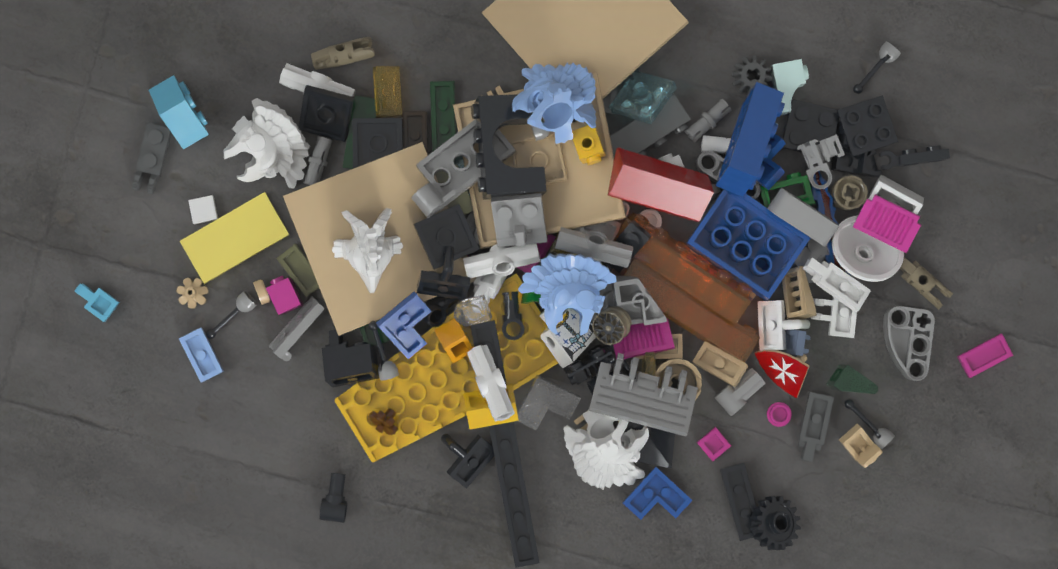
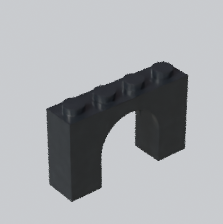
M518 94L478 96L474 102L475 104L471 106L472 119H476L477 126L473 131L474 143H478L479 153H476V167L480 168L481 177H478L479 193L482 192L483 200L493 197L541 193L543 196L547 192L544 167H510L499 160L493 149V136L498 129L508 125H525L533 113H527L520 109L515 112L513 111L512 102Z

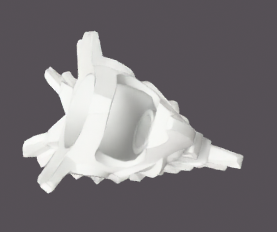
M256 98L252 100L254 107L252 113L253 120L248 121L245 116H242L236 122V125L232 128L236 134L223 150L224 159L235 156L240 152H248L253 155L252 160L245 164L244 174L238 175L237 179L252 182L264 176L266 178L277 176L276 173L279 172L285 178L288 187L295 188L297 180H301L304 177L302 169L307 166L304 158L309 156L308 149L310 145L305 142V137L301 130L298 129L297 124L293 122L292 117L286 114L285 110L280 109L278 105H273L268 101Z
M389 208L383 210L371 229L349 211L341 212L344 218L351 224L355 236L351 240H335L332 252L335 253V258H344L350 262L364 281L369 293L375 292L383 271L391 261V257L394 254H401V249L403 248L400 237H384L385 226L392 213V209Z
M588 410L583 413V417L588 424L587 431L583 429L574 430L568 425L563 428L566 448L569 450V454L573 456L572 460L574 468L577 470V475L582 477V481L585 483L588 482L589 485L604 490L605 486L610 488L613 483L619 487L624 483L633 485L636 479L645 477L644 470L635 466L634 462L636 463L639 460L640 450L648 440L649 431L647 426H644L641 430L630 429L624 432L629 421ZM619 421L617 427L615 428L613 422Z

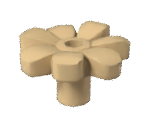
M186 278L183 280L185 286H178L177 293L182 294L178 300L182 305L188 302V307L195 309L197 302L200 305L206 303L207 300L203 295L208 294V287H201L203 281L199 278H196L193 282L190 278Z

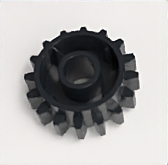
M783 496L765 497L764 500L758 501L757 507L752 509L750 530L754 534L753 538L760 542L761 547L767 546L768 550H785L786 547L792 546V539H798L795 531L801 529L799 525H796V521L800 520V516L794 515L797 508L790 507L791 501L784 500Z

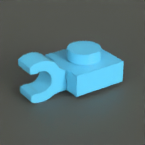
M80 283L74 291L88 301L84 308L103 322L107 321L120 303L103 289L98 288L94 293L83 283Z

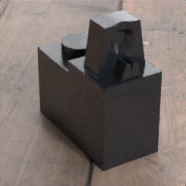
M336 329L329 331V344L322 348L325 381L331 387L379 379L377 350L370 343L358 342L353 347H349L348 342L343 341V335L338 336Z

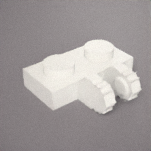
M833 296L832 300L813 298L816 306H831V314L823 315L822 313H816L817 316L811 317V319L830 321L829 336L854 338L857 312H854Z

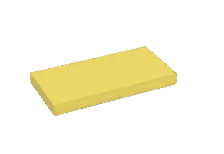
M266 192L180 240V243L203 283L206 284L290 234Z

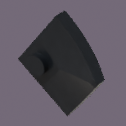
M628 422L625 432L630 429L641 430L644 425ZM648 427L649 437L644 447L640 450V458L637 462L672 468L675 434Z

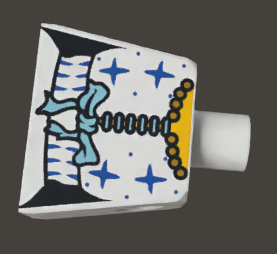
M570 308L563 312V321L556 325L558 334H554L547 327L540 335L562 368L573 363L596 338L592 323L589 325L588 332L580 336V315ZM543 311L539 316L545 322Z

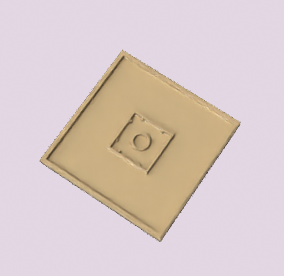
M495 0L482 12L530 69L535 64H541L543 67L550 64L555 68L559 64L565 66L567 62L569 65L572 63L575 65L580 64L582 68L587 67L588 73L597 72L602 98H605L689 23L669 0Z
M597 72L592 73L595 79L596 97L591 103L596 111L597 119L595 123L606 156L601 157L602 161L593 165L582 164L573 139L565 143L556 144L555 132L550 131L546 138L536 141L532 127L529 124L508 125L499 129L516 150L513 155L503 162L504 164L514 168H545L547 192L542 196L547 235L559 233L561 227L573 230L626 218L623 200L608 196L614 153ZM524 89L503 93L499 95L519 94L522 91H524ZM476 100L453 105L458 132L475 120L472 119L471 106L475 104ZM576 121L571 123V128L573 131L588 124ZM475 143L473 148L479 153L478 143ZM463 157L464 165L466 167L468 165V160L466 157ZM476 182L469 188L479 245L481 249L496 245L497 240L491 199L483 200L482 192L479 193L478 182Z
M423 142L283 196L338 336L367 325L371 321L381 319L412 292H417V283L421 270L442 273L443 266L433 270L413 224L427 218L412 200V196L429 183L416 167V164L428 156ZM445 206L439 212L448 209V206ZM389 208L392 209V213L385 226L384 237H400L403 248L401 249V254H394L391 257V261L383 271L375 292L369 293L364 281L350 262L344 258H335V253L332 252L335 240H351L355 236L351 224L344 218L341 212L349 211L371 229L383 210ZM467 255L454 261L452 275L467 277L463 258L468 257ZM476 277L470 278V283L474 282ZM417 293L423 301L437 297Z

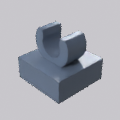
M785 330L786 350H780L781 352L799 356L809 352V349H804L805 340H810L811 338L809 335H806V331Z

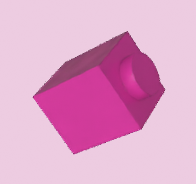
M280 276L270 281L271 286L267 287L266 290L278 315H284L303 306L291 278L284 279V276Z

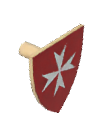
M778 350L756 351L755 356L767 376L785 392L797 398L809 369V365L805 363L807 356L803 354V356L797 355V357Z

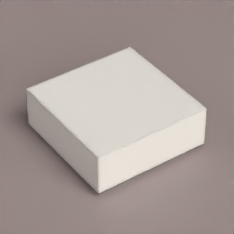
M213 195L188 200L194 225L218 219Z

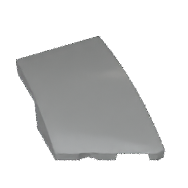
M616 276L617 282L607 284L605 289L599 291L600 295L606 296L600 313L609 306H618L627 311L631 317V325L639 323L651 325L667 322L666 316L638 277ZM594 312V315H593V317H592V319H591V323H592V324H593V320H594L595 317L598 315V313H595V312Z

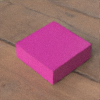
M716 427L696 442L712 462L731 447L730 443Z

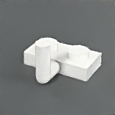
M784 300L758 301L760 350H786L785 330L808 329L810 327V322L807 319L785 320Z

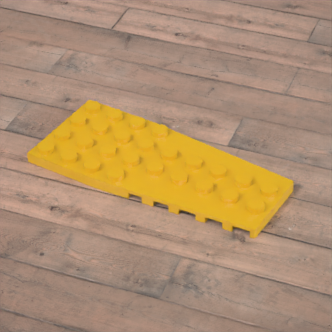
M517 273L504 281L499 293L496 294L494 299L490 298V302L485 310L475 308L474 303L470 301L447 316L443 323L445 324L456 318L474 348L470 324L495 320L506 384H512L513 391L558 364L540 337L547 328V325L540 318L541 312L535 302L529 304L521 303L522 293L519 292L518 288L523 283ZM518 291L519 314H522L524 334L518 340H509L502 332V315H505L502 293L509 292V299L512 300L511 292ZM511 322L506 327V332L510 336H517L521 330L520 325L516 322ZM432 327L422 335L427 344L411 358L407 359L400 351L388 360L394 362L397 366L398 376L383 381L379 378L358 382L335 399V403L371 462H375L467 415L463 393L479 390L475 379L476 375L468 355L455 363L451 361L434 331L438 327ZM388 409L394 410L396 413L393 418L395 420L394 425L398 428V431L393 435H388L384 431L382 433L378 432L375 429L377 425H373L369 418L372 411L376 413L382 411L385 413Z

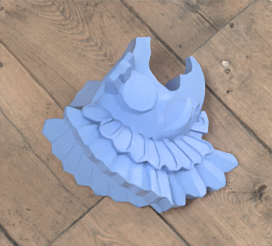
M567 62L565 66L559 64L557 68L550 64L545 67L541 64H535L532 69H522V75L529 81L525 84L524 91L513 99L512 109L514 112L519 109L527 113L533 112L528 118L527 124L546 131L555 132L556 144L565 143L573 139L571 128L573 119L583 123L586 122L591 128H596V111L591 103L596 97L595 79L591 72L588 73L587 67L582 68L580 64L575 65L574 63L569 65Z
M549 253L547 257L541 259V266H533L531 273L526 272L522 276L524 283L520 285L518 290L520 293L534 292L535 294H541L539 304L542 309L544 308L546 325L554 334H558L556 325L563 321V312L567 308L574 309L580 315L579 330L581 336L588 332L594 312L599 314L603 307L606 296L600 295L599 291L605 289L607 284L615 283L617 280L616 275L611 273L608 267L592 257H584L581 254L564 255L561 253L554 256Z

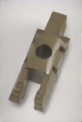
M363 37L328 46L325 49L311 53L315 70L335 68L374 57L375 51L371 48V45H373L372 38Z
M904 257L903 263L899 268L903 272L901 277L939 310L943 305L938 298L930 293V290L935 287L942 295L948 298L953 293L916 260L911 263ZM920 276L925 279L924 285L919 283Z

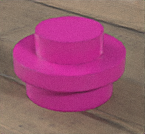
M775 402L769 406L767 419L772 425L782 427L791 420L792 413L787 404Z

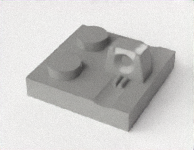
M541 193L491 198L498 247L525 246L526 244L547 242Z

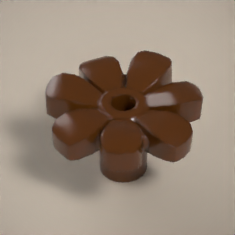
M388 409L385 413L382 411L378 413L372 411L369 415L372 424L377 425L375 429L378 432L382 433L384 431L388 435H393L398 431V428L394 425L395 420L393 418L396 415L394 410Z

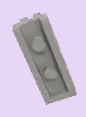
M313 296L269 344L273 353L284 361L291 359V353L288 350L325 309Z

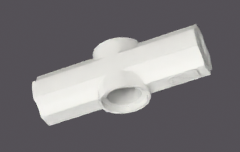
M286 63L280 75V84L303 92V95L306 85L354 97L356 92L355 89L334 82L330 77L315 71L308 72Z
M537 243L512 247H498L496 244L487 253L463 258L467 277L470 278L491 273L501 277L508 276L513 273L516 267L541 262Z
M479 345L467 352V355L475 372V379L480 393L486 399L494 421H503L515 414V411L505 390L507 388L499 368H496L488 346Z

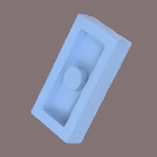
M199 328L179 338L201 383L224 372L203 328Z

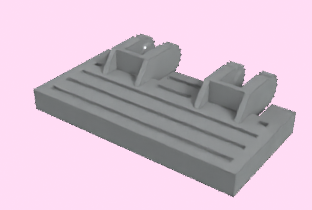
M618 353L613 375H609L611 364L600 363L589 411L687 436L698 387L687 385L685 395L683 394L687 371H681L678 377L677 389L668 387L673 371L672 367L666 366L661 388H657L660 379L657 376L639 372L637 381H634L639 358L633 357L631 360L628 376L619 374L623 365L624 354Z

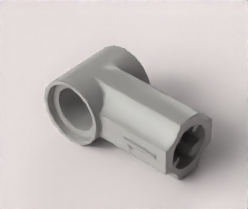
M750 368L744 373L736 388L728 384L714 398L732 416L747 403L746 400L766 383L753 368Z

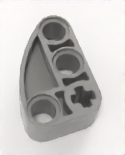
M896 306L887 309L883 318L886 347L891 359L902 375L908 380L919 381L924 379L929 371L935 318L930 311L925 309ZM894 311H899L902 315V321L899 324H895L892 321L891 316ZM923 315L922 318L926 319V323L920 326L916 319ZM917 338L923 342V349L920 352H916L913 348V342ZM913 363H917L920 367V373L917 376H913L910 373V366Z

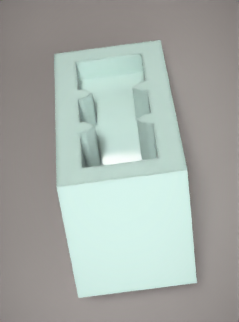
M802 59L777 63L771 66L772 70L770 73L773 77V88L784 92L781 102L785 103L781 115L791 112V100L795 90L798 87H803L806 84V80L809 79L808 68L802 64Z

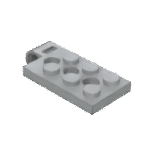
M476 119L416 164V167L429 183L420 188L412 196V200L427 218L438 213L478 182V177H481L480 168L476 167L477 152L473 148L475 144L473 131L474 128H477ZM498 129L493 136V149L499 160L504 162L516 150ZM459 156L466 157L468 165L464 168H457L454 165V160ZM437 172H446L449 176L448 180L445 183H437L434 179Z

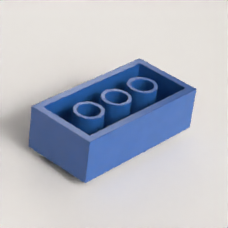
M758 82L755 83L742 103L715 186L744 196L747 190H752L756 181L760 180L765 168L761 164L763 159L768 157L771 150V145L768 142L770 137H774L778 128V124L775 123L776 118L780 117L785 103L781 102L784 92Z

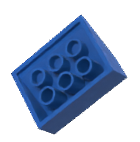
M723 189L684 246L766 301L770 299L810 240V237L776 216L746 193L744 196H740Z

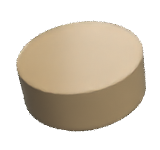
M260 279L253 282L261 305L269 303L270 298L263 280Z

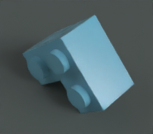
M173 75L149 89L159 116L183 149L209 135L205 127L208 122L201 111L198 113L195 111L196 104L190 96L191 93L184 81L179 83Z

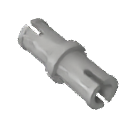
M720 99L708 112L700 114V119L686 129L685 133L693 142H696L709 129L713 130L717 126L716 123L732 111L731 107H728L729 105L726 101Z
M317 136L312 157L308 159L310 164L305 181L303 182L304 184L313 185L320 182L323 169L328 164L326 159L333 142L332 140Z

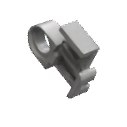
M837 134L819 141L820 144L818 145L815 144L818 140L814 139L797 147V150L801 149L809 168L806 170L811 185L817 189H825L832 182V174L827 164L830 161V157L845 155ZM817 171H824L827 174L828 180L824 185H817L814 182L813 176Z

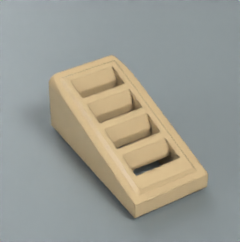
M803 266L789 269L782 280L787 319H807L817 316ZM797 276L798 280L791 282L790 278ZM799 286V290H797V291H794V290H793V288Z

